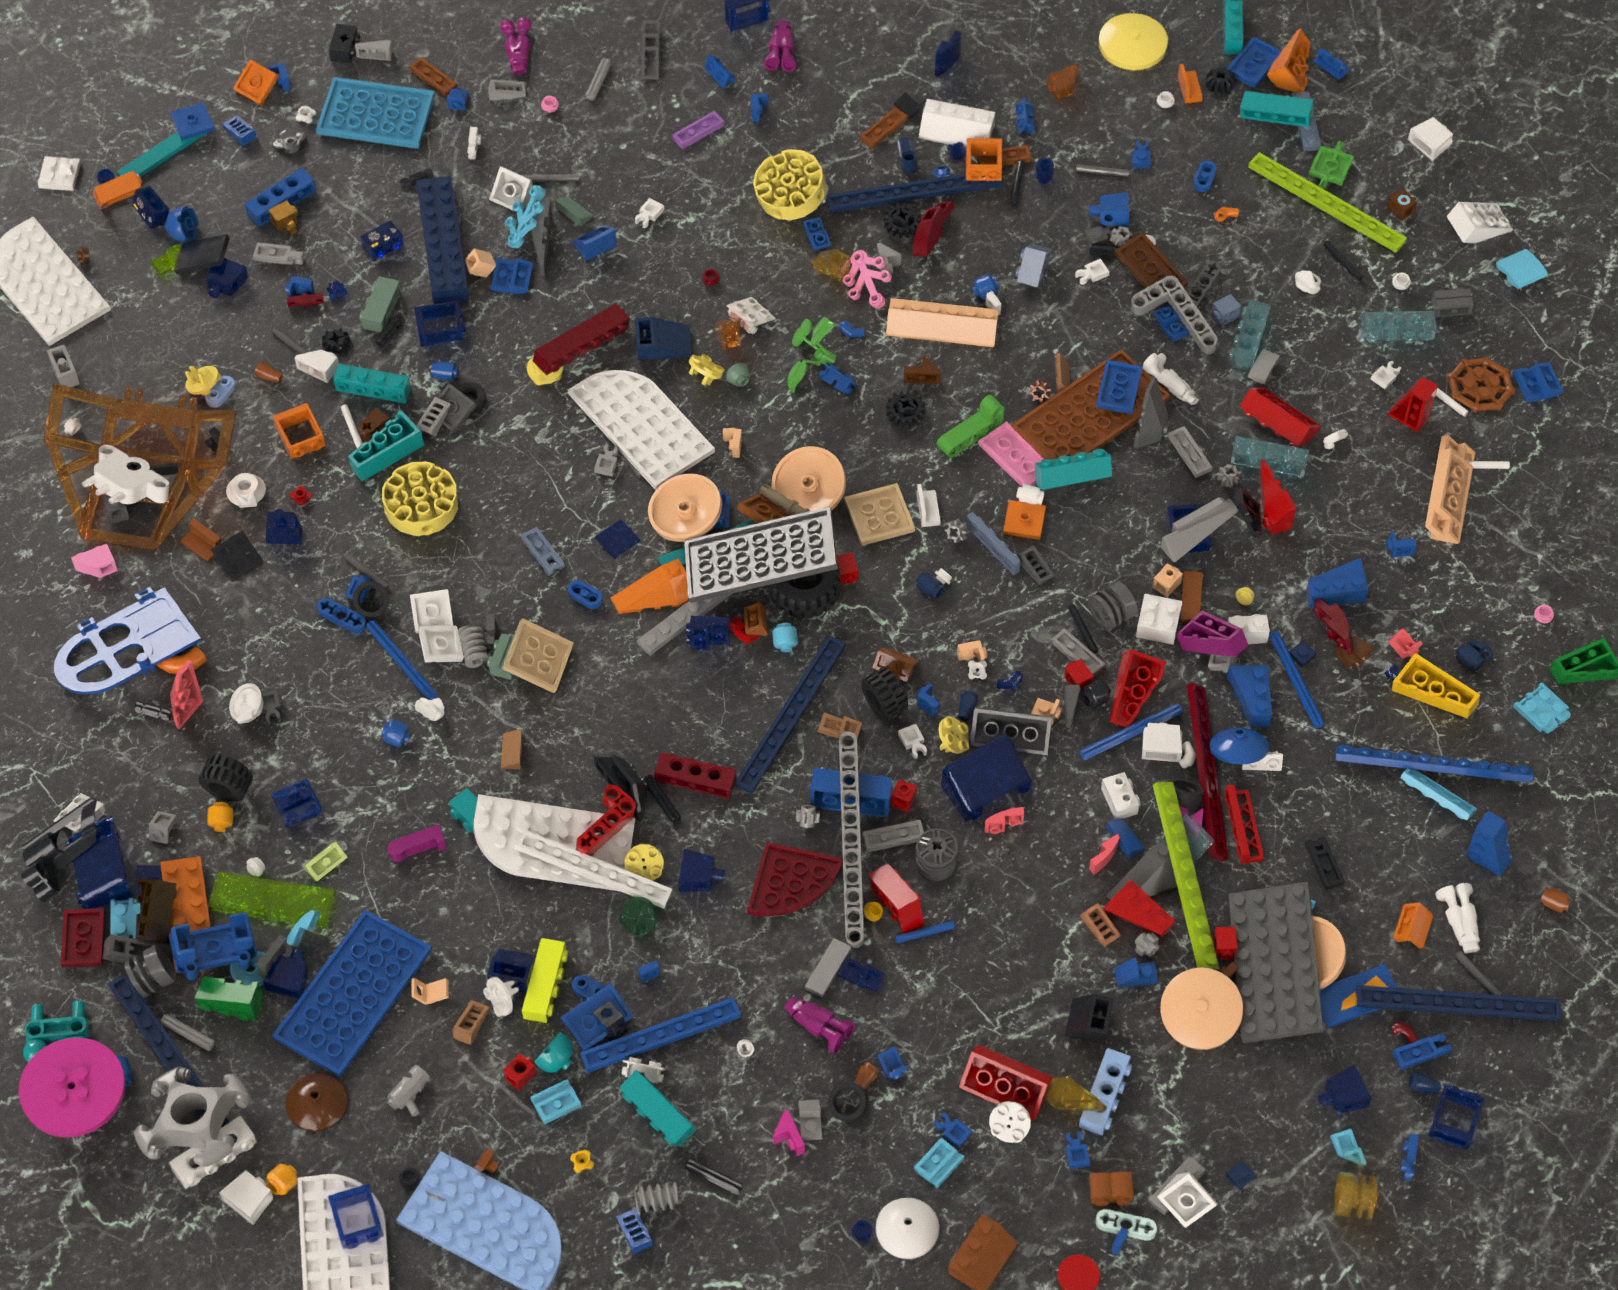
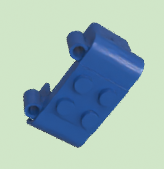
M242 912L229 915L230 926L229 924L195 931H190L189 923L172 927L171 934L168 935L176 971L178 973H185L188 980H194L197 978L198 971L237 962L239 968H249L250 959L257 956V950L248 914Z

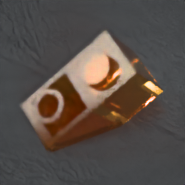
M1079 64L1068 66L1048 76L1047 88L1057 101L1073 94L1079 75Z
M729 318L715 323V334L723 350L740 345V325L737 319Z

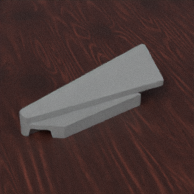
M1221 497L1216 498L1174 522L1172 533L1162 537L1161 549L1172 562H1176L1237 513V507L1231 499L1225 501Z

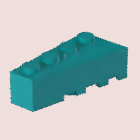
M400 410L397 413V417L386 422L385 427L380 432L376 431L370 441L364 442L348 458L352 471L363 482L423 447L421 431Z

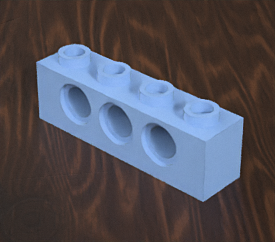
M1107 1048L1080 1118L1079 1128L1102 1136L1105 1129L1109 1130L1113 1119L1110 1117L1112 1111L1116 1112L1119 1100L1116 1098L1118 1093L1122 1094L1126 1082H1123L1125 1076L1129 1077L1132 1069V1064H1129L1131 1056ZM1114 1072L1118 1076L1112 1077L1109 1075V1073ZM1108 1090L1111 1094L1106 1095L1102 1091ZM1102 1108L1105 1110V1112L1100 1113L1097 1112L1095 1109Z

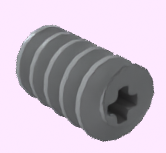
M467 625L458 630L465 665L468 668L479 667L488 659L486 644L483 640V630L478 626Z
M673 1182L671 1189L665 1183L663 1190H661L659 1184H656L655 1190L652 1189L651 1185H648L646 1191H644L642 1186H639L638 1192L635 1191L637 1213H640L642 1207H644L646 1212H649L650 1206L653 1207L654 1211H657L658 1205L664 1211L667 1204H669L671 1210H674L675 1203L678 1204L676 1182Z

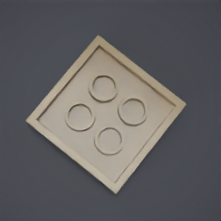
M898 483L844 497L845 505L861 546L915 532V526Z
M522 618L502 669L555 693L574 642Z

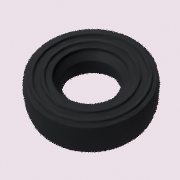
M466 382L456 388L464 395L474 393L477 396L474 402L478 405L471 413L478 412L485 406L486 392L480 384Z

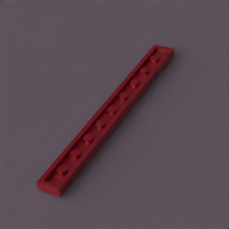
M1191 682L1187 685V696L1190 705L1199 783L1204 791L1202 803L1208 852L1210 857L1223 862L1228 859L1215 757L1210 751L1212 735L1206 691L1204 687Z

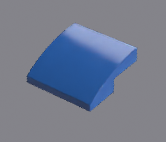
M497 257L490 290L514 294L527 293L533 262L518 258L513 262Z
M1535 363L1532 368L1516 369L1513 373L1526 402L1552 398L1564 392L1550 363Z

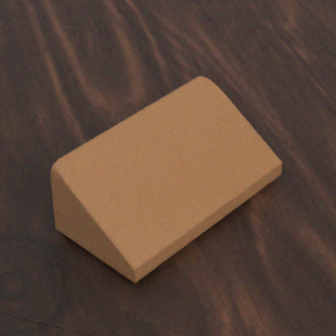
M1057 353L1055 360L1057 392H1060L1070 385V369L1068 361L1060 353Z
M522 729L503 734L501 769H521Z

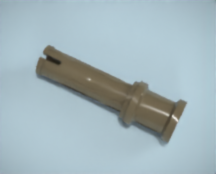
M767 484L762 485L759 490V494L783 508L788 516L810 511L808 508L804 509L796 500L786 498Z

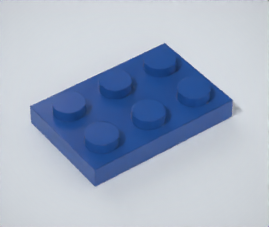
M1253 37L1226 70H1231L1236 79L1256 88L1268 74L1271 65L1282 51Z
M1106 360L1096 408L1132 414L1143 366Z
M611 983L560 1017L582 1051L587 1050L607 1036L605 1026L593 1015L594 1011L607 1002H610L623 1015L625 1022L634 1017ZM605 1010L602 1012L601 1016L603 1018H609L612 1016L613 1012L611 1010Z

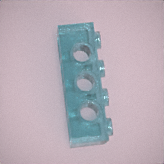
M1249 300L1248 307L1244 306L1242 312L1244 320H1240L1238 326L1240 334L1235 335L1233 344L1236 347L1231 349L1229 359H1232L1231 367L1247 371L1251 370L1256 361L1267 324L1270 304Z
M1434 311L1362 312L1360 318L1362 341L1434 339L1437 330Z
M1236 436L1230 463L1259 469L1261 460H1265L1274 472L1304 477L1309 450Z

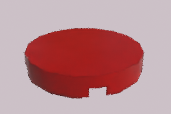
M1078 1254L1063 1260L1059 1266L1057 1278L1062 1290H1095L1099 1284L1100 1272L1092 1259Z

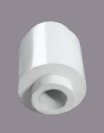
M1023 484L1022 487L1018 488L1016 497L1019 498V502L1042 505L1045 491L1039 487Z

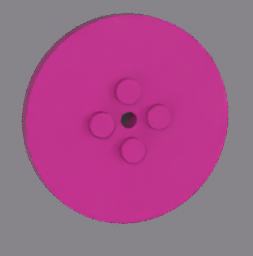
M87 1038L62 1039L44 1047L28 1062L19 1083V1099L27 1118L41 1131L58 1137L82 1136L103 1126L118 1110L125 1092V1075L116 1055L102 1043Z

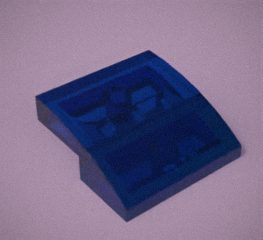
M955 31L949 42H941L936 51L935 76H940L948 71L960 57L962 32Z

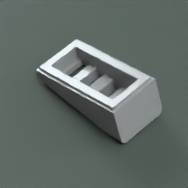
M392 40L355 44L357 58L391 61L393 54Z
M490 80L488 90L489 99L492 101L526 97L525 82Z
M435 397L419 420L417 428L424 433L436 437L452 404ZM437 404L444 406L443 409L437 408ZM434 410L440 412L439 415L434 414Z

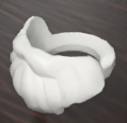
M1303 270L1296 272V286L1303 292L1316 294L1320 291L1321 280L1316 274Z
M420 698L415 703V710L431 721H437L444 716L445 707L440 698L433 700Z

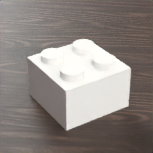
M1144 594L1136 637L1174 645L1182 601Z

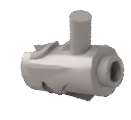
M411 1066L392 1083L393 1090L387 1096L389 1099L388 1104L395 1110L398 1108L402 1110L407 1106L413 1117L418 1115L420 1112L414 1101L418 1092L421 1093L430 1080L429 1075L419 1066Z

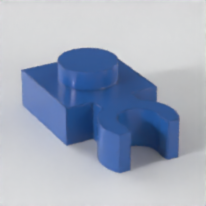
M1139 140L1136 141V150L1133 149L1132 168L1150 169L1151 151L1148 150V141H1146L1144 146L1139 145Z
M941 1113V1119L945 1122L941 1124L935 1120L934 1127L941 1131L944 1130L943 1137L960 1149L972 1135V1130L957 1119L952 1123L947 1114Z
M1077 1131V1139L1075 1140L1071 1139L1070 1133L1066 1134V1142L1070 1145L1065 1149L1069 1169L1090 1166L1087 1144L1080 1145L1082 1141V1133L1080 1131Z

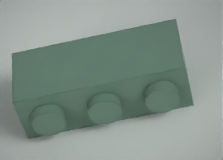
M379 276L377 282L373 283L371 296L367 297L366 307L360 313L363 329L380 333L388 324L401 293L398 280Z

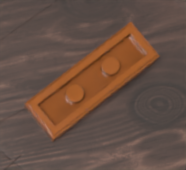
M422 57L409 66V71L444 97L450 94V89L458 88L455 81Z
M895 107L860 135V140L871 149H874L908 121V115Z
M1028 145L1002 149V167L1017 165L1018 161L1030 163L1032 160ZM976 156L978 164L997 165V156Z
M1184 571L1180 622L1189 623L1200 613L1203 572Z

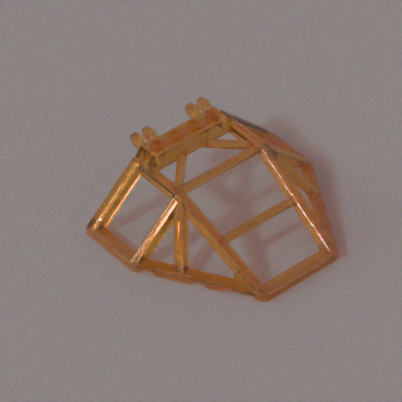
M53 383L43 438L49 449L58 479L65 492L64 495L74 516L80 538L156 550L227 467L236 411H196V397H191L189 408L184 409L186 396L180 395L176 408L143 403V389H138L135 401H131V387L126 388L123 400ZM64 397L107 408L101 445L58 435ZM117 419L136 422L114 438ZM201 422H222L216 459H195ZM146 424H154L162 428L180 456L118 447L117 445ZM170 427L188 430L185 448ZM59 446L89 454L65 464ZM101 446H114L128 456L181 464L169 492L168 501L157 503L148 497L139 501L164 505L150 538L91 529L99 497L108 495L106 493L99 496L96 495L95 492L98 488L94 484L91 485L85 507L82 509L70 475L94 463H99V448ZM196 470H209L199 482ZM188 482L190 494L175 510L185 484Z

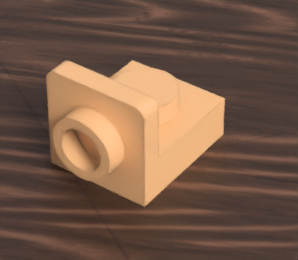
M723 428V441L729 442V450H732V457L740 458L742 430Z
M979 640L958 644L957 656L959 661L972 660L978 657L980 662L987 658V651L985 647H982Z
M1038 698L1031 714L1052 717L1051 724L1053 725L1055 718L1059 719L1061 715L1060 700L1056 699L1055 703Z

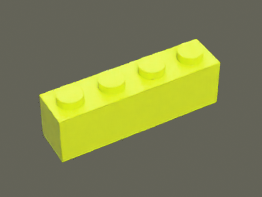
M541 938L522 1008L523 1019L547 1023L549 1016L552 1017L554 1012L553 999L557 998L559 993L558 980H562L564 973L562 965L568 959L569 951L566 950L565 942Z

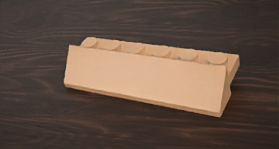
M891 298L886 336L994 347L999 310Z
M1448 434L1441 437L1425 527L1431 532L1430 539L1458 544L1460 543L1473 466L1469 464V461H1474L1476 452L1466 443L1458 444Z

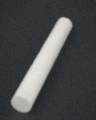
M1439 388L1437 389L1436 396L1463 417L1468 414V410Z
M342 405L341 411L354 443L358 448L363 444L348 406Z
M1469 461L1473 468L1509 469L1510 467L1509 461Z

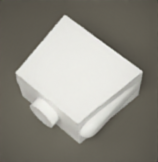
M1432 117L1411 128L1408 140L1433 161L1452 144L1453 134L1446 126Z
M1148 723V726L1143 730L1141 759L1179 762L1182 756V731L1180 730V725Z
M244 1171L220 1191L222 1200L252 1225L273 1200L271 1190L266 1187V1182L260 1177L255 1178L248 1171Z

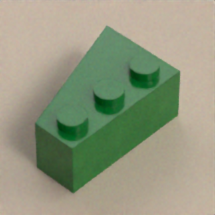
M1602 638L1555 659L1550 665L1549 670L1558 684L1617 679L1618 660L1605 638Z
M203 977L195 996L197 1006L201 1010L207 1012L210 1010L216 1011L223 1016H237L244 1021H256L264 999L258 982H252L251 985L242 984V980H236L235 983H226V979Z

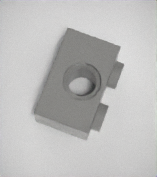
M65 345L47 350L50 363L62 390L79 385L76 370Z

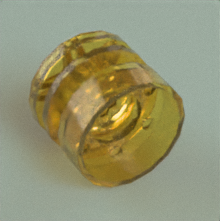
M1339 1172L1335 1188L1334 1215L1349 1217L1352 1208H1355L1356 1217L1361 1219L1364 1209L1365 1219L1372 1220L1378 1198L1376 1176L1370 1175L1366 1184V1177L1361 1174L1358 1183H1355L1354 1173Z

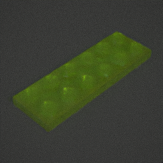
M218 871L208 909L231 914L246 912L250 917L295 924L306 913L314 910L321 913L316 927L326 928L335 890Z

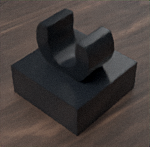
M214 427L209 430L212 437L205 441L208 448L210 447L213 452L219 449V447L224 452L230 448L224 435L217 428Z

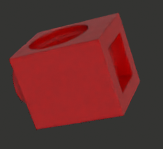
M853 552L837 555V564L840 568V585L858 581L859 570Z
M1082 659L1070 662L1065 667L1064 678L1069 685H1080V692H1082L1085 685L1093 682L1094 675Z
M899 779L891 794V806L909 813L917 796V786Z
M1215 927L1213 937L1216 957L1224 960L1234 958V954L1237 953L1238 949L1236 927Z
M519 1053L504 1068V1079L520 1091L536 1075L534 1061L530 1057H524ZM518 1069H525L523 1073L516 1072Z

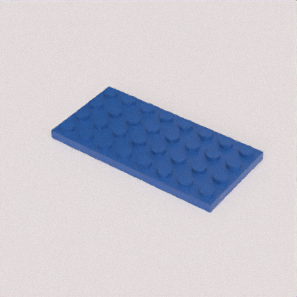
M364 910L272 1035L273 1040L341 1078L432 952V946L371 912Z

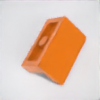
M1180 64L1178 80L1185 103L1201 102L1203 96L1196 71L1185 72L1184 65Z
M1420 902L1404 904L1393 938L1397 942L1411 941L1419 949H1422L1429 932L1433 914Z

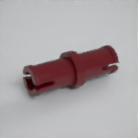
M323 292L286 296L288 308L324 304Z

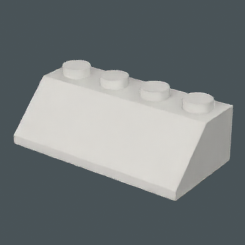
M927 99L923 111L919 139L967 148V138H991L995 122V112Z

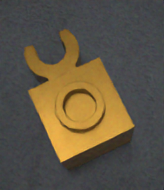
M286 200L268 210L270 220L279 232L287 229L290 235L297 233L295 227L298 223V212L294 205L291 206Z

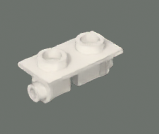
M1278 751L1268 752L1258 762L1243 764L1242 770L1281 771L1283 754L1278 753Z
M629 1057V1061L623 1060V1062L627 1063V1067L623 1066L622 1075H625L626 1078L630 1077L637 1070L645 1073L644 1076L650 1082L656 1084L663 1082L664 1074L660 1073L661 1070L666 1071V1068H661L662 1063L649 1061V1065L641 1064L642 1059Z

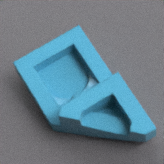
M1352 1129L1330 1136L1338 1156L1361 1166L1367 1164L1361 1147L1358 1148Z

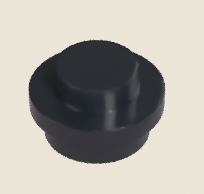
M413 1168L404 1169L399 1176L400 1184L407 1189L415 1188L420 1182L419 1172Z

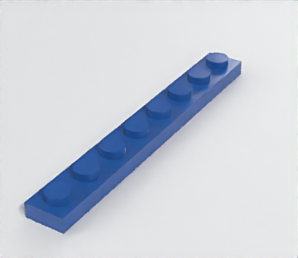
M734 997L582 1051L580 1052V1057L586 1072L590 1073L626 1060L629 1057L637 1056L739 1019L741 1014Z

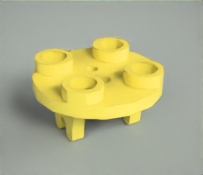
M704 354L701 357L692 355L689 359V363L692 366L689 374L697 375L698 372L705 376L702 381L704 386L706 384L710 385L714 379L722 377L724 368L712 363V359Z
M533 357L529 360L527 372L536 385L550 384L562 378L563 366L557 372H552L546 376L532 361Z
M190 366L191 372H185L188 378L185 387L190 394H202L205 396L211 392V388L221 379V375L216 367L205 366L198 370L194 366Z
M951 716L942 719L938 729L942 740L940 750L945 749L946 753L952 752L955 754L968 750V726Z
M639 844L627 852L624 859L626 871L651 881L659 878L662 874L664 860L661 852L656 847L649 844Z

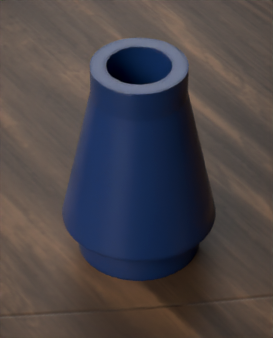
M964 691L960 695L959 713L957 716L960 720H969L974 707L979 702L976 693Z
M1419 1072L1417 1074L1412 1073L1408 1083V1089L1413 1090L1414 1093L1438 1094L1441 1087V1082L1435 1081Z

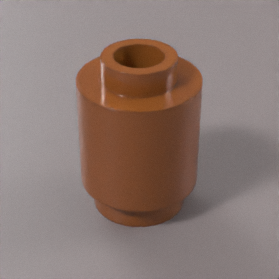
M1546 887L1540 902L1544 903V906L1562 913L1563 910H1568L1571 900L1568 899L1569 894L1552 887L1551 889Z

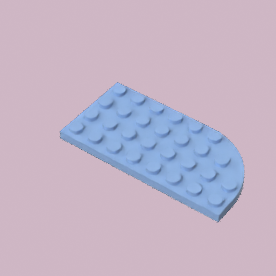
M442 1151L439 1152L396 1219L397 1224L522 1290H548L560 1266L562 1250L559 1231L553 1218L543 1206L530 1197ZM426 1192L441 1197V1199L444 1198L445 1200L441 1201L436 1198L430 1197L427 1195Z

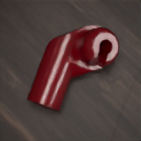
M1397 1021L1391 1026L1393 1034L1399 1035L1402 1033L1409 1044L1419 1041L1413 1028L1407 1024Z

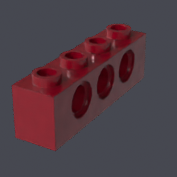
M661 752L654 771V778L659 783L726 799L731 798L735 781L737 780L736 770L729 766H717L711 762H700L690 757L683 758L673 753ZM717 777V778H719V779H717V780H712L711 778Z

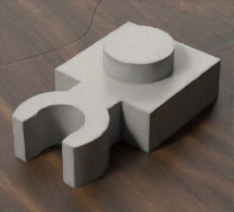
M606 444L604 446V455L599 454L594 472L613 476L618 462L616 457L618 455V446H615L613 451H608L609 446Z

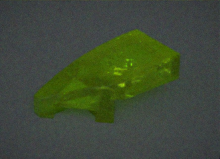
M177 244L166 249V254L151 260L150 265L160 276L174 270L181 245Z

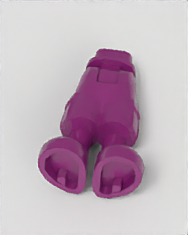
M528 18L517 20V31L519 34L517 39L515 38V24L511 20H503L500 23L501 32L507 36L504 42L505 51L508 54L510 68L515 75L526 73V68L528 67L530 39L526 35L532 27L531 20Z
M777 20L774 25L768 47L770 54L764 60V66L767 70L774 71L778 68L779 53H782L781 66L784 71L791 72L796 68V60L791 55L794 51V41L792 39V27L788 20Z
M793 996L784 1006V1009L790 1013V1016L804 1026L808 1032L818 1038L824 1036L828 1040V1050L833 1054L839 1052L844 1038L849 1039L856 1027L852 1021L838 1020L831 1011L818 1007L812 1002H804L803 999L798 1000ZM832 1026L837 1031L831 1030L829 1027Z

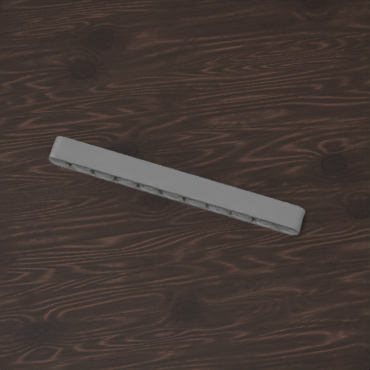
M847 731L842 733L839 738L845 936L847 944L856 949L864 943L858 746L855 734ZM846 739H851L854 742L851 746L843 744ZM847 758L854 760V763L850 766L845 765L843 762ZM851 777L855 782L852 785H847L844 782L845 779ZM853 797L856 801L853 804H847L845 799ZM849 816L856 818V821L852 824L847 823L845 820ZM851 835L857 838L854 843H848L846 839ZM850 855H855L858 859L856 862L850 863L847 861V858ZM852 874L858 876V880L854 883L847 880ZM851 894H856L859 896V899L856 902H850L848 897ZM857 914L860 919L857 922H851L849 916ZM854 933L860 935V939L857 942H852L849 939Z

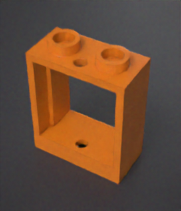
M967 138L966 180L1001 181L1002 139ZM971 156H997V165L971 164Z
M133 170L94 187L92 194L99 208L102 209L139 193L142 180L139 174L135 175Z
M307 403L273 416L275 427L291 459L301 457L306 453L326 446L324 436ZM308 420L315 436L291 445L284 429Z

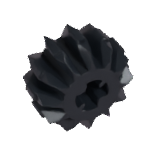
M1218 66L1216 69L1211 68L1210 72L1207 73L1205 84L1209 92L1214 91L1215 95L1220 93L1223 96L1224 92L1229 94L1231 89H1233L1235 77L1231 70H1226V67L1221 69Z

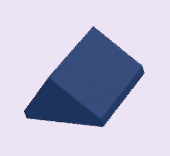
M601 226L572 240V242L586 261L616 247L614 227Z

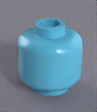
M791 623L776 625V628L772 631L774 647L781 649V652H791L792 648L798 644L797 629Z

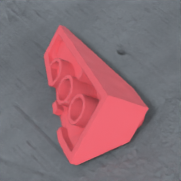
M190 660L177 672L170 693L173 718L178 729L185 724L203 702L192 661Z

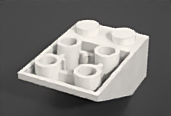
M1458 202L1447 216L1463 243H1478L1513 230L1508 219L1496 203Z

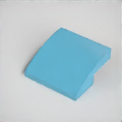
M1527 249L1496 262L1497 269L1507 275V282L1517 289L1548 276L1546 269L1540 261Z

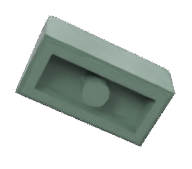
M569 196L555 201L556 209L580 227L593 218L590 212Z

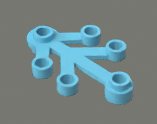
M534 185L530 189L531 199L525 212L523 210V203L516 201L513 204L512 209L517 212L519 225L516 228L517 220L511 216L505 221V225L510 228V235L508 237L509 247L516 249L521 247L524 242L523 236L536 227L537 221L534 217L544 209V205L539 202L546 193L542 187Z

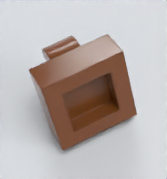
M487 1148L473 1168L480 1172L485 1169L492 1174L499 1165V1163L491 1159L495 1152Z

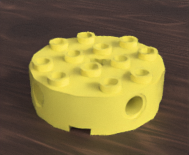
M788 149L781 151V154L765 159L756 170L753 183L759 204L767 214L776 219L790 221L805 217L816 210L824 200L827 186L823 170L816 158L803 150Z
M411 462L398 467L382 488L384 512L390 524L406 534L421 536L439 532L453 521L458 510L457 488L451 474L430 462Z

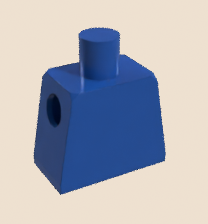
M1128 193L1100 196L1099 205H1089V216H1100L1101 225L1129 227Z

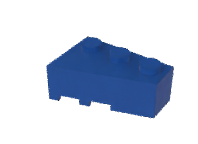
M1361 558L1309 579L1306 588L1309 608L1315 607L1313 601L1319 598L1328 606L1335 603L1340 605L1366 602L1369 589Z
M1229 665L1227 679L1234 689V694L1241 704V709L1249 726L1269 727L1272 709L1268 665Z
M1487 811L1475 829L1466 855L1472 862L1479 863L1500 877L1513 860L1512 856L1509 855L1510 844L1506 840L1508 838L1506 821Z

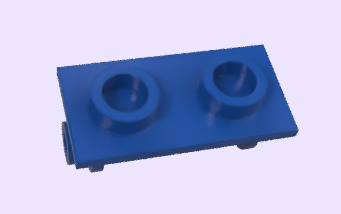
M1320 48L1317 52L1319 56L1313 60L1315 64L1338 80L1350 71L1345 62L1343 63L1336 57L1333 58V55L1327 52L1326 49Z
M709 54L704 69L725 89L727 83L733 84L735 82V75L729 70H725L726 67L719 58Z
M1024 97L1015 108L1018 135L1023 131L1031 134L1035 130L1034 119H1031L1034 117L1033 105L1030 102H1026Z
M825 363L823 364L826 370L820 372L821 380L831 386L835 381H838L834 387L843 394L849 395L852 392V385L857 388V385L853 382L855 379L847 373L842 375L839 373L840 369L832 364L830 366Z
M718 490L722 498V511L712 529H729L730 496H726L723 490Z

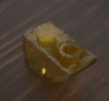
M837 249L822 251L812 261L811 266L841 282L843 277L850 271V256Z

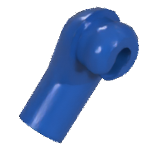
M848 321L840 323L839 329L846 337H864V328H854Z

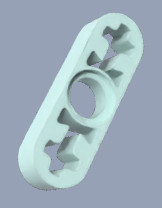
M1108 1209L1099 1211L1096 1216V1226L1102 1231L1118 1234L1120 1229H1122L1120 1223L1123 1220H1128L1132 1223V1227L1128 1229V1237L1151 1240L1156 1235L1157 1225L1148 1218ZM1104 1216L1108 1217L1107 1224H1103L1102 1219ZM1115 1218L1118 1219L1116 1227H1114ZM1136 1223H1139V1225H1138V1230H1137V1232H1136V1231H1135ZM1145 1226H1150L1149 1233H1144Z

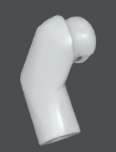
M1341 429L1325 437L1323 440L1324 447L1332 449L1334 442L1347 437V431Z
M1189 741L1182 744L1185 755L1179 760V764L1184 769L1188 766L1191 767L1196 760V753Z

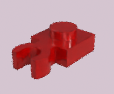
M736 616L733 618V623L729 620L727 621L726 628L730 631H735L734 636L747 645L761 637V635L746 634L745 623L743 624L741 619Z

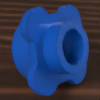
M938 166L935 167V172H932V175L940 178L952 176V173H949V167Z

